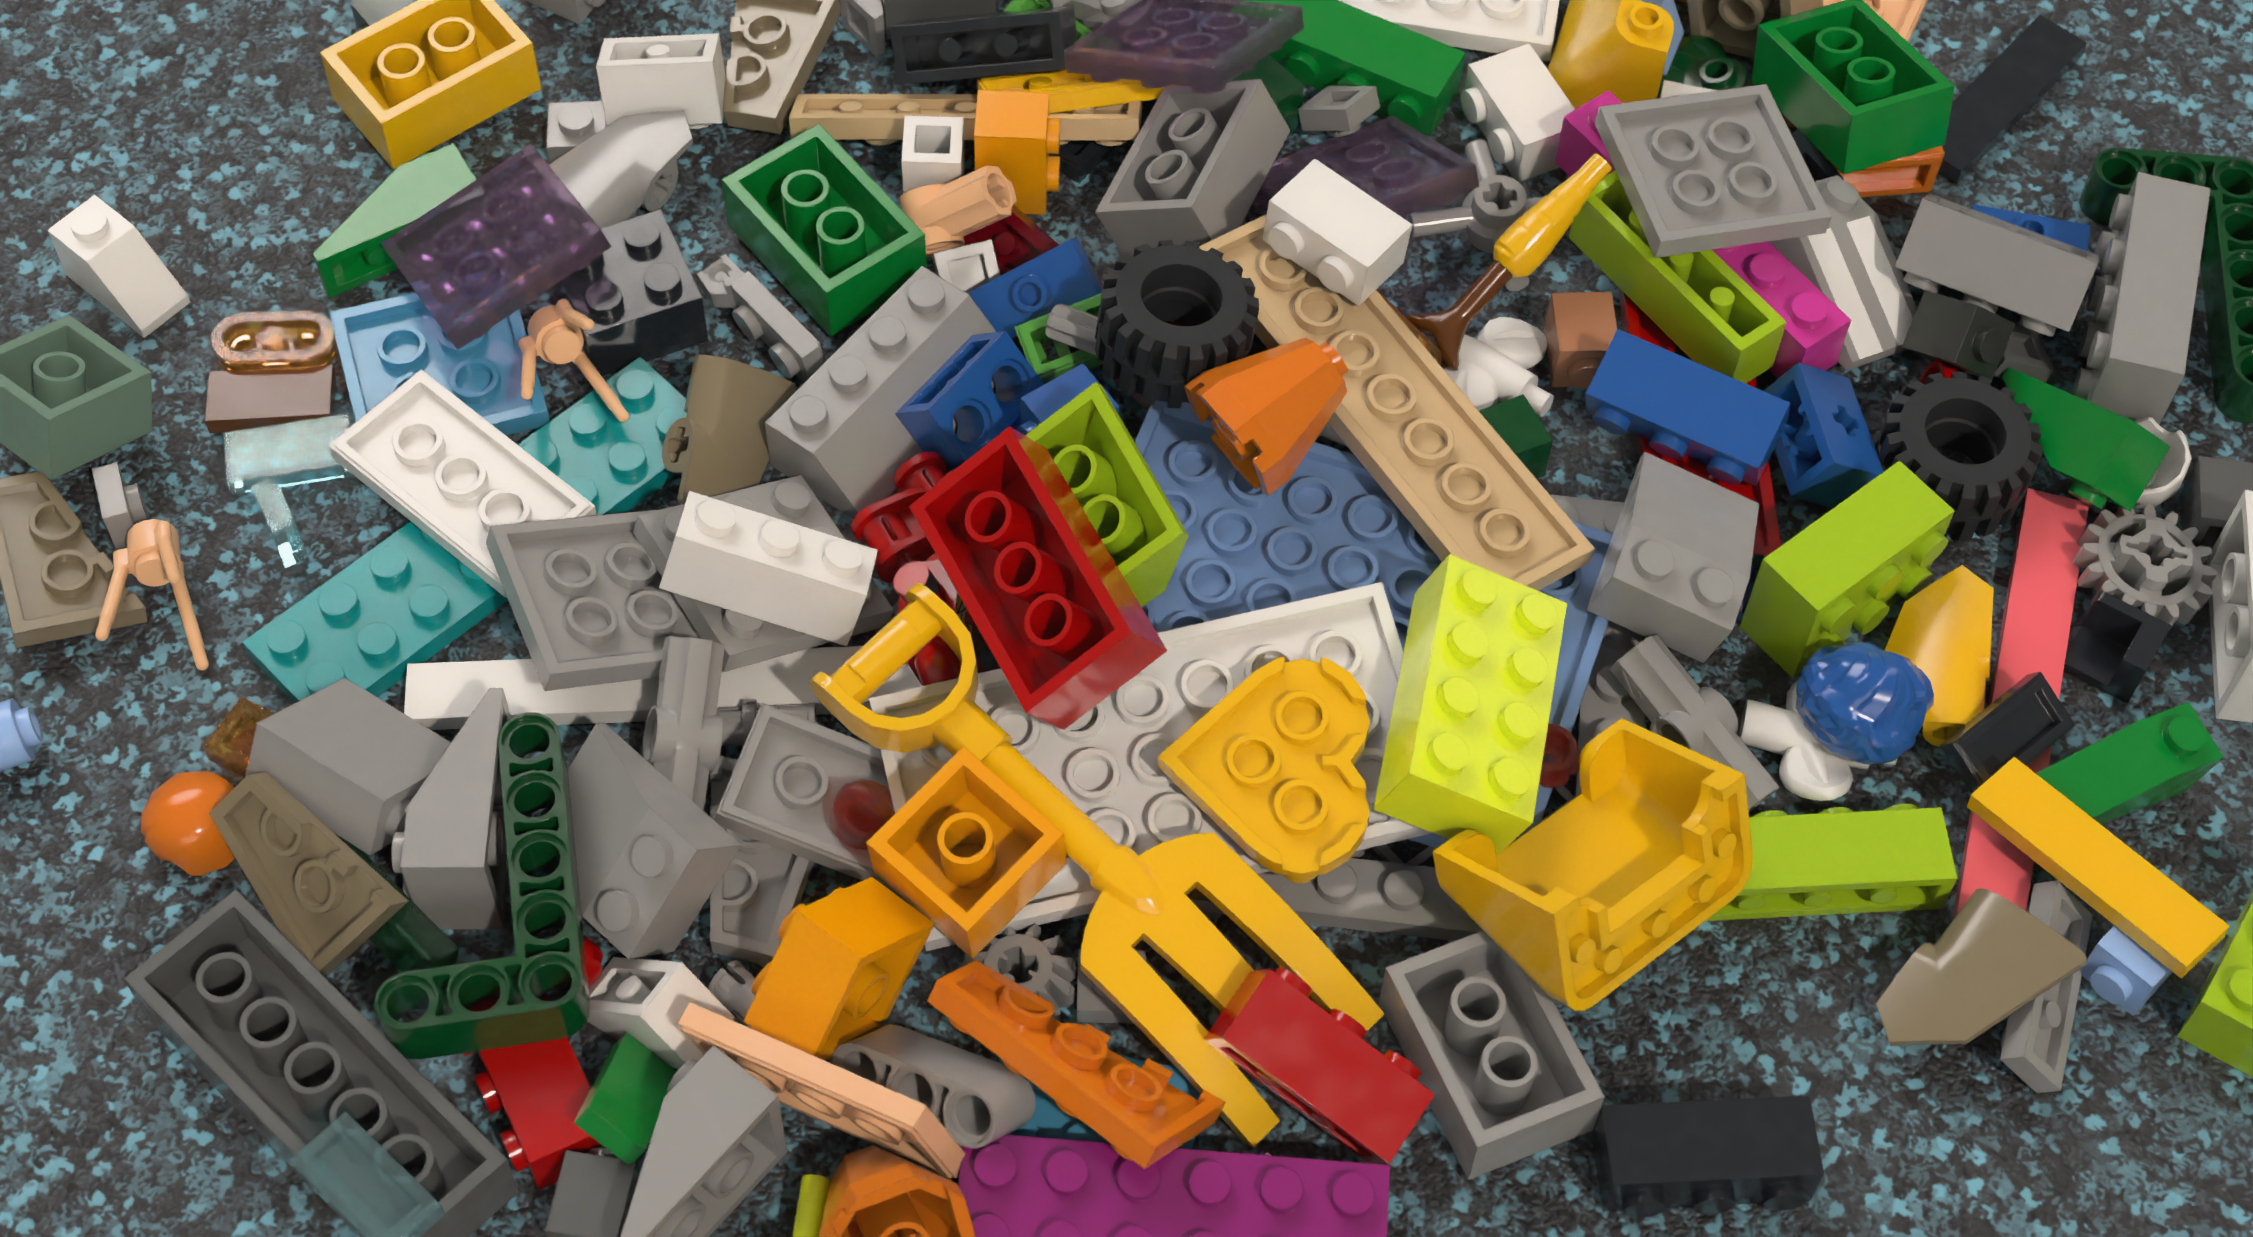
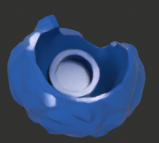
M1853 642L1846 645H1830L1821 648L1808 659L1807 665L1802 668V677L1796 687V709L1804 721V726L1815 739L1839 757L1868 765L1892 762L1903 752L1912 748L1916 742V736L1924 723L1925 714L1934 705V692L1931 681L1920 668L1914 665L1909 658L1889 651H1883L1869 642Z

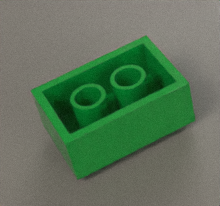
M1844 0L1758 25L1752 84L1754 86L1767 84L1779 111L1843 175L1945 145L1955 86L1863 0Z
M820 124L815 125L721 179L727 225L830 337L880 308L921 266L927 268L925 234Z

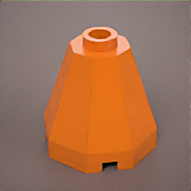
M1302 338L1206 370L1185 385L1184 389L1191 409L1200 423H1203L1210 416L1213 418L1210 423L1215 433L1210 438L1219 451L1250 486L1255 489L1261 487L1262 493L1269 496L1290 480L1346 395L1347 388L1342 376L1348 373V368L1338 352L1329 343L1324 342L1318 346L1315 341Z
M874 1145L847 1154L842 1159L830 1180L819 1233L820 1237H976L965 1197L957 1183Z

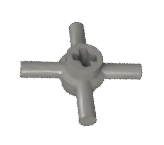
M1474 140L1466 145L1465 152L1475 182V189L1467 195L1462 207L1409 214L1408 222L1413 224L1411 237L1467 230L1470 242L1477 249L1493 254L1494 245L1500 236L1518 218L1543 198L1527 199L1526 191L1518 181L1508 176L1497 175L1487 142L1484 140ZM1528 276L1511 278L1505 284L1506 288L1510 291L1522 290L1529 284Z

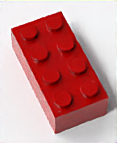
M1009 426L909 506L1027 714L1065 730L1167 652L1159 635L1047 448Z

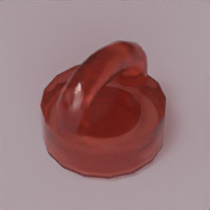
M857 780L845 783L838 792L830 811V825L834 834L845 845L854 849L868 850L866 842L896 814L890 790L873 780Z

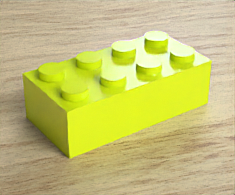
M1449 554L1414 593L1374 810L1446 839H1451L1456 834L1467 829L1477 830L1492 840L1495 852L1498 855L1533 823L1567 603Z

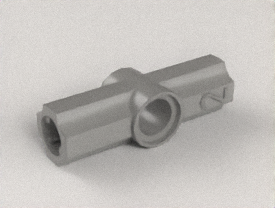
M1657 634L1650 635L1638 643L1609 669L1652 722L1650 731L1745 774L1749 812L1780 788L1736 734L1738 719L1729 701L1713 688H1700Z
M669 636L665 638L662 650L663 657L659 673L660 681L657 704L651 707L645 725L643 758L704 811L708 775L714 771L717 765L722 745L723 723L721 715L716 714L725 644L707 639Z

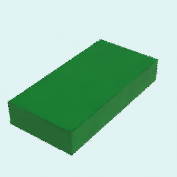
M626 1032L612 1046L574 1123L623 1162L631 1165L645 1151L650 1141L664 1097L667 1095L668 1085L677 1071Z

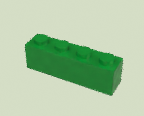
M1239 0L1230 13L1229 53L1240 57L1258 45L1304 85L1311 86L1320 91L1327 86H1376L1380 108L1374 113L1388 118L1400 126L1412 128L1428 136L1432 135L1460 91L1466 52L1341 1Z

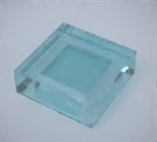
M272 478L250 486L263 522L284 567L286 568L306 560L305 555L307 552L299 529L277 482H273Z

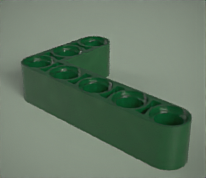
M2109 148L2102 151L2094 161L2079 199L2081 211L2087 218L2096 223L2109 226L2111 212L2117 195L2119 193L2129 194L2138 172L2210 188L2200 267L2214 400L2217 408L2227 418L2244 424L2253 423V163L2237 157L2129 148Z
M533 712L516 715L504 724L499 732L498 739L515 956L407 971L393 975L382 983L375 997L374 1006L386 1039L406 1059L421 1060L562 1039L578 1032L589 1018L590 998L568 767L558 728L548 716ZM544 752L539 757L523 759L529 753ZM539 809L550 810L540 817H526L531 812ZM543 868L556 869L550 875L542 878L531 876L537 870ZM545 929H562L554 937L548 939L536 938V935ZM554 989L568 990V993L559 1000L553 1002L540 1000L548 991ZM485 999L497 1000V1003L489 1010L483 1012L470 1011L471 1007L479 1001ZM415 1009L426 1010L425 1014L418 1020L409 1023L399 1022L400 1018L409 1011Z

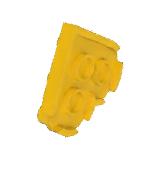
M1285 657L1276 658L1255 670L1157 756L1158 767L1252 859L1273 873L1282 874L1291 882H1309L1317 875L1327 874L1349 861L1363 842L1365 831L1368 827L1370 809L1366 797V784L1354 767V763L1364 751L1365 742L1369 735L1370 720L1366 709L1367 700L1365 692L1349 671L1327 658L1321 657L1320 663L1306 659L1285 662Z

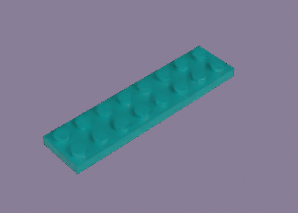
M641 357L606 381L628 412L629 418L627 421L620 422L594 389L517 444L595 505L597 515L627 513L678 475L668 471L664 466L662 450L666 434L671 425L676 420L683 417L686 418L687 413L684 412L686 398ZM410 521L242 643L250 659L294 704L343 678H347L378 697L407 676V664L426 662L507 602L508 598L501 595Z

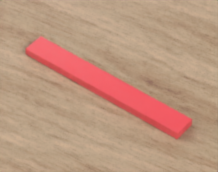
M2029 488L2024 495L1988 706L2027 674L2040 671L2058 699L2060 697L2079 567L2073 564V558L2081 548L2077 543L2085 532L2089 504L2083 501ZM2052 745L2029 763L2027 767L2034 773L2049 767ZM1971 810L1952 921L1974 891L1979 888L1999 894L2027 911L2034 860Z

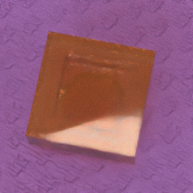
M240 697L204 744L203 749L208 760L245 778L257 723L275 713Z

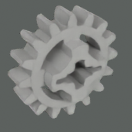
M2147 503L2140 514H2136L2134 509L2130 512L2121 507L2118 508L2115 514L2107 509L2103 510L2095 522L2089 524L2077 544L2081 548L2073 558V564L2085 569L2077 580L2079 587H2094L2097 592L2090 603L2091 605L2098 593L2103 591L2170 624L2171 627L2176 621L2185 626L2196 612L2200 611L2213 593L2209 585L2217 576V570L2204 565L2213 552L2210 547H2196L2192 541L2199 532L2195 527L2187 528L2183 531L2176 527L2178 521L2177 513L2172 511L2165 519L2156 517L2154 505Z

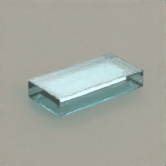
M348 413L224 432L226 478L231 495L354 476L332 458L328 446L351 427Z
M346 1111L289 1160L293 1170L360 1237H421L445 1215L441 1204Z

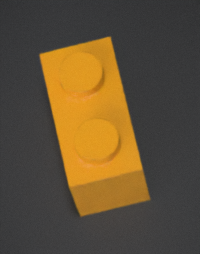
M978 90L974 129L975 170L984 166L999 167L1002 174L1013 184L1017 199L1014 205L1024 214L1046 215L1048 191L1059 192L1060 157L1049 156V154H1059L1060 118H1049V93Z

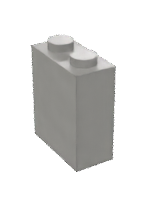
M343 678L257 723L246 776L267 772L333 833L371 856L391 844L395 832H404L408 804L451 742L347 678Z

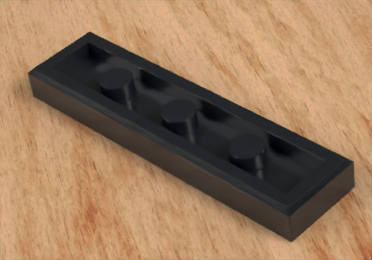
M2040 14L1952 102L1945 145H1942L1945 154L1938 173L1957 184L2083 56L2087 42Z

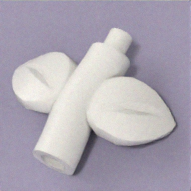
M1499 317L1489 320L1479 332L1477 339L1464 334L1459 352L1458 371L1450 370L1445 365L1434 336L1421 333L1418 338L1478 411L1524 394L1537 415L1542 417L1550 409L1554 396L1537 387L1538 376L1527 370L1541 361L1548 346L1546 335L1533 325L1511 317Z
M1800 678L1787 692L1786 709L1747 699L1741 716L1738 736L1745 745L1783 756L1780 762L1779 775L1783 785L1791 793L1811 800H1833L1849 792L1853 781L1850 767L1865 770L1869 768L1868 764L1839 757L1826 749L1804 726V721L1796 709V687ZM1897 759L1894 760V761H1892V762H1888V763H1884V764H1889V765H1894V766H1895V765H1896V762H1897Z

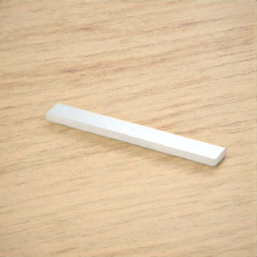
M862 646L808 648L724 673L722 671L717 707L742 706L743 700H757V706H761V703L773 706L815 702L816 715L832 714L817 698L810 687L809 680L819 671L831 676ZM532 659L407 664L404 714L430 730L461 729L489 688H503L511 718L526 712H533L548 716L556 725L645 722L651 707L657 704L660 680L659 677L544 691ZM906 663L869 698L921 687L922 685L908 663ZM868 698L862 705L871 710Z

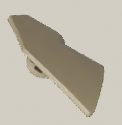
M695 355L684 412L687 413L686 418L683 417L676 420L671 425L666 434L662 450L663 464L666 469L682 475L677 497L680 505L685 504L689 491L713 497L759 485L769 461L765 422L796 392L797 387L795 383L736 360L712 355Z
M1979 888L1974 891L1935 945L1930 942L1924 943L1914 952L1877 1001L1876 1005L1890 1046L1967 1044L2045 991L2085 967L2087 957L2076 945L2024 909L1999 894Z

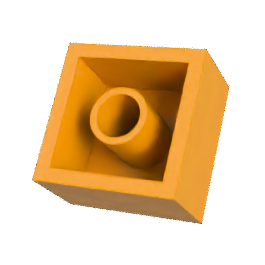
M964 747L866 842L874 873L916 910L933 921L935 927L972 959L1067 864L1064 833Z
M873 877L845 889L839 887L828 896L808 905L800 904L796 906L786 916L778 930V938L782 941L773 960L760 971L753 982L751 991L755 998L745 1016L744 1022L755 1031L825 1061L831 1058L834 1051L840 1045L884 1027L935 923Z

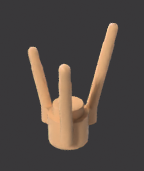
M560 299L556 305L545 306L536 311L528 323L527 330L529 336L521 338L518 342V346L523 353L521 396L525 400H529L534 395L537 356H540L550 364L560 365L572 361L578 366L609 410L613 412L620 422H625L629 418L628 412L583 350L584 338L581 329L591 331L595 326L594 321L573 309L566 299Z
M150 519L134 524L128 530L126 536L127 548L116 550L113 553L114 570L100 613L95 637L99 641H105L109 637L128 574H133L140 583L147 586H162L170 582L195 665L199 670H206L209 663L185 581L178 531L172 524L164 520Z

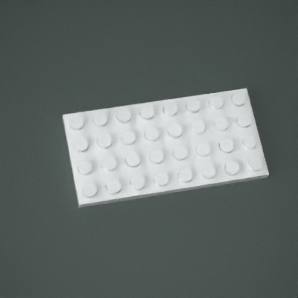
M1382 582L1159 632L1157 634L1166 647L1167 652L1065 730L1027 714L1001 668L978 673L979 685L975 704L1012 737L1011 745L1116 843L1128 845L1136 854L1140 855L1150 848L1178 837L1214 832L1251 869L1260 874L1270 870L1252 859L1158 767L1157 756L1255 670L1279 657H1285V662L1306 659L1320 663L1321 657L1327 658L1352 674L1365 692L1367 700L1366 709L1370 720L1369 735L1365 742L1364 751L1354 763V767L1365 781L1370 814L1364 840L1356 851L1431 834L1429 831L1374 810L1403 656L1402 645ZM959 678L869 698L871 710L876 714L897 718L924 714L945 701L958 683ZM940 743L933 748L908 753L881 749L895 814L953 757ZM1066 854L1067 864L997 935L1003 934L1009 926L1016 931L1029 928L1033 923L1041 925L1089 914L1100 893L1090 885L1088 874ZM933 926L925 942V949L930 951L956 944L937 927Z

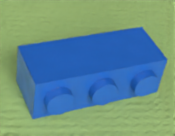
M1617 329L1585 393L1586 412L1593 415L1592 421L1599 427L1617 435H1625L1628 430L1650 440L1648 444L1656 452L1675 460H1682L1684 455L1707 465L1706 470L1709 474L1732 485H1740L1741 481L1754 486L1757 485L1787 424L1790 402L1619 329Z

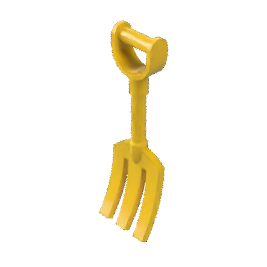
M915 583L905 594L909 604L831 676L819 671L809 680L811 689L822 704L847 729L875 748L908 753L933 748L940 743L954 756L964 747L1064 833L1066 854L1088 874L1090 885L1100 893L1084 931L1081 946V971L1158 1047L1200 1094H1202L1203 1090H1206L1226 1102L1219 1115L1243 1143L1255 1147L1280 1120L1236 1064L1203 1040L1208 1031L1159 975L1135 951L1134 947L1143 939L1222 1013L1248 973L1254 970L1187 897L1196 888L1251 937L1280 967L1287 969L1305 981L1313 990L1310 997L1327 1013H1330L1332 1009H1338L1351 1016L1368 1031L1384 1015V1012L1305 922L1214 832L1178 837L1150 848L1140 855L1136 854L1128 845H1120L1109 837L1011 745L1012 737L975 704L979 681L971 634L957 614L928 587L921 583ZM936 635L940 636L950 646L961 662L962 666L958 683L945 701L924 714L897 718L876 714L862 705Z

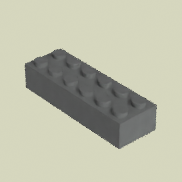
M235 889L124 978L143 1014L358 1237H469L519 1193L508 1160L238 890Z

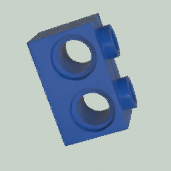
M1006 331L972 335L895 415L923 452H936L940 454L946 463V469H955L1009 426L1015 428L1020 425V397L1041 387L1044 383ZM992 378H994L996 384L995 394L992 389ZM954 416L958 423L957 435L953 428Z

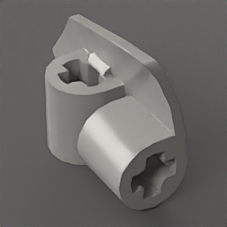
M659 111L622 116L517 187L518 196L541 200L559 208L563 224L572 237L634 218L640 206L651 212L660 209L669 200L678 181L677 159L693 144L685 111Z

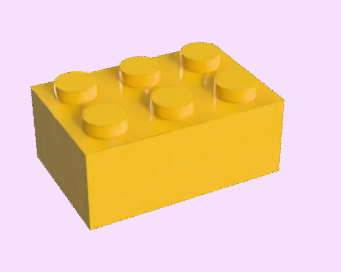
M418 0L320 52L333 100L393 170L541 90L533 43L494 0Z

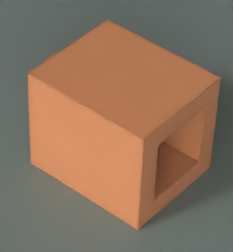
M1612 292L1551 294L1544 326V334L1548 342L1546 350L1551 387L1588 389L1617 331Z

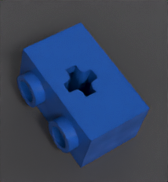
M1798 362L1764 390V392L1790 402L1788 421L1774 450L1791 497L1834 508L1884 472L1848 377Z

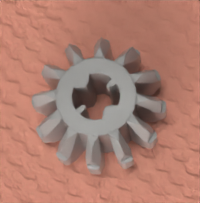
M1033 923L1027 929L1025 935L1016 934L1015 929L1009 926L1003 932L1001 939L994 937L974 959L966 954L962 961V966H965L977 960L1014 982V977H1022L1023 983L1017 984L1054 1004L1052 1017L1060 1021L1059 1008L1070 1007L1074 1001L1075 988L1070 982L1076 977L1075 962L1071 957L1063 956L1064 943L1059 935L1041 941V928L1036 923Z

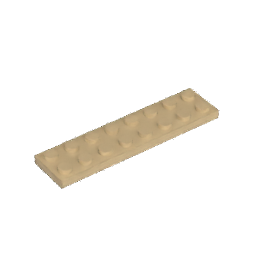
M1267 214L1199 246V249L1205 251L1212 247L1222 252V260L1225 262L1235 261L1243 268L1242 277L1251 278L1256 288L1254 297L1259 298V312L1255 334L1268 350L1307 338L1315 341L1318 346L1327 342L1338 352L1348 368V373L1342 376L1345 380L1347 393L1328 423L1442 562L1451 554L1537 591L1590 563L1595 550L1593 545L1377 290L1358 306L1342 294L1329 290L1322 284L1319 278L1291 259L1281 257L1273 250L1271 245L1262 240Z

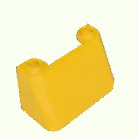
M1570 0L1548 71L1575 109L1607 90L1622 103L1657 99L1674 33V22L1670 14L1662 7L1640 0Z
M1623 718L1599 733L1583 747L1578 763L1581 794L1512 842L1499 855L1496 854L1493 842L1489 837L1477 830L1468 829L1456 834L1433 851L1436 875L1440 887L1551 998L1574 1011H1585L1597 1004L1731 902L1744 888L1752 869L1753 852L1745 774Z

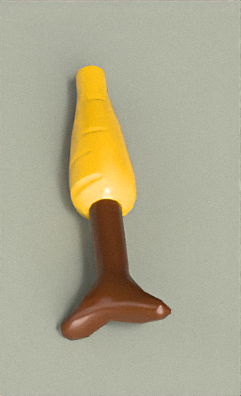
M1594 153L1575 174L1552 190L1549 195L1544 196L1500 236L1494 245V262L1451 308L1437 313L1407 316V322L1416 331L1434 336L1439 353L1450 370L1458 371L1459 352L1464 334L1470 322L1511 278L1527 277L1540 266L1572 224L1595 187L1612 170L1609 163L1600 155Z

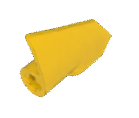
M1963 565L1936 580L1904 602L1884 650L1909 658L1931 681L1934 692V705L1925 714L1922 730L1924 739L1938 747L1984 710L1986 681L1990 679L1994 588Z

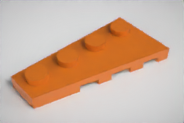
M977 960L937 979L927 1002L946 1015L956 1029L973 1036L999 1056L1009 1070L1026 1077L1052 1097L1063 1112L1083 1121L1109 1141L1112 1148L1119 1155L1136 1162L1144 1169L1213 1125L1226 1103L1206 1090H1203L1197 1100L1172 1086L1168 1082L1174 1072L1147 1058L1141 1068L1114 1053L1107 1046L1111 1036L1088 1023L1084 1026L1077 1023H1062L1052 1017L1054 1004Z

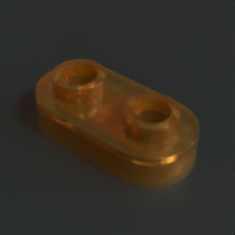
M315 311L236 313L221 320L211 334V345L217 362L223 370L330 365L338 353L331 321L323 314Z

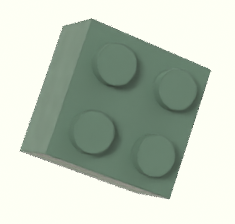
M70 315L0 345V443L50 480L152 432L151 371Z

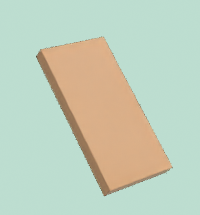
M689 1003L678 1022L681 1027L680 1030L704 1055L713 1045L777 1094L779 1103L946 1178H957L959 1175L961 1161L965 1156V1152L925 1104L694 1003Z

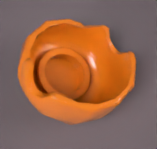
M208 771L185 772L173 775L151 793L140 818L141 833L145 837L144 842L162 862L166 860L172 862L191 876H202L227 867L235 859V856L209 813L234 787L226 779Z

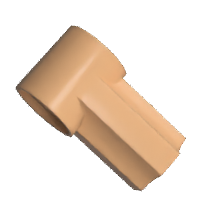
M984 166L947 184H932L918 187L899 197L902 211L925 234L926 258L932 257L931 253L963 246L965 244L964 236L1011 216L1012 206L1017 202L1012 182L996 166Z

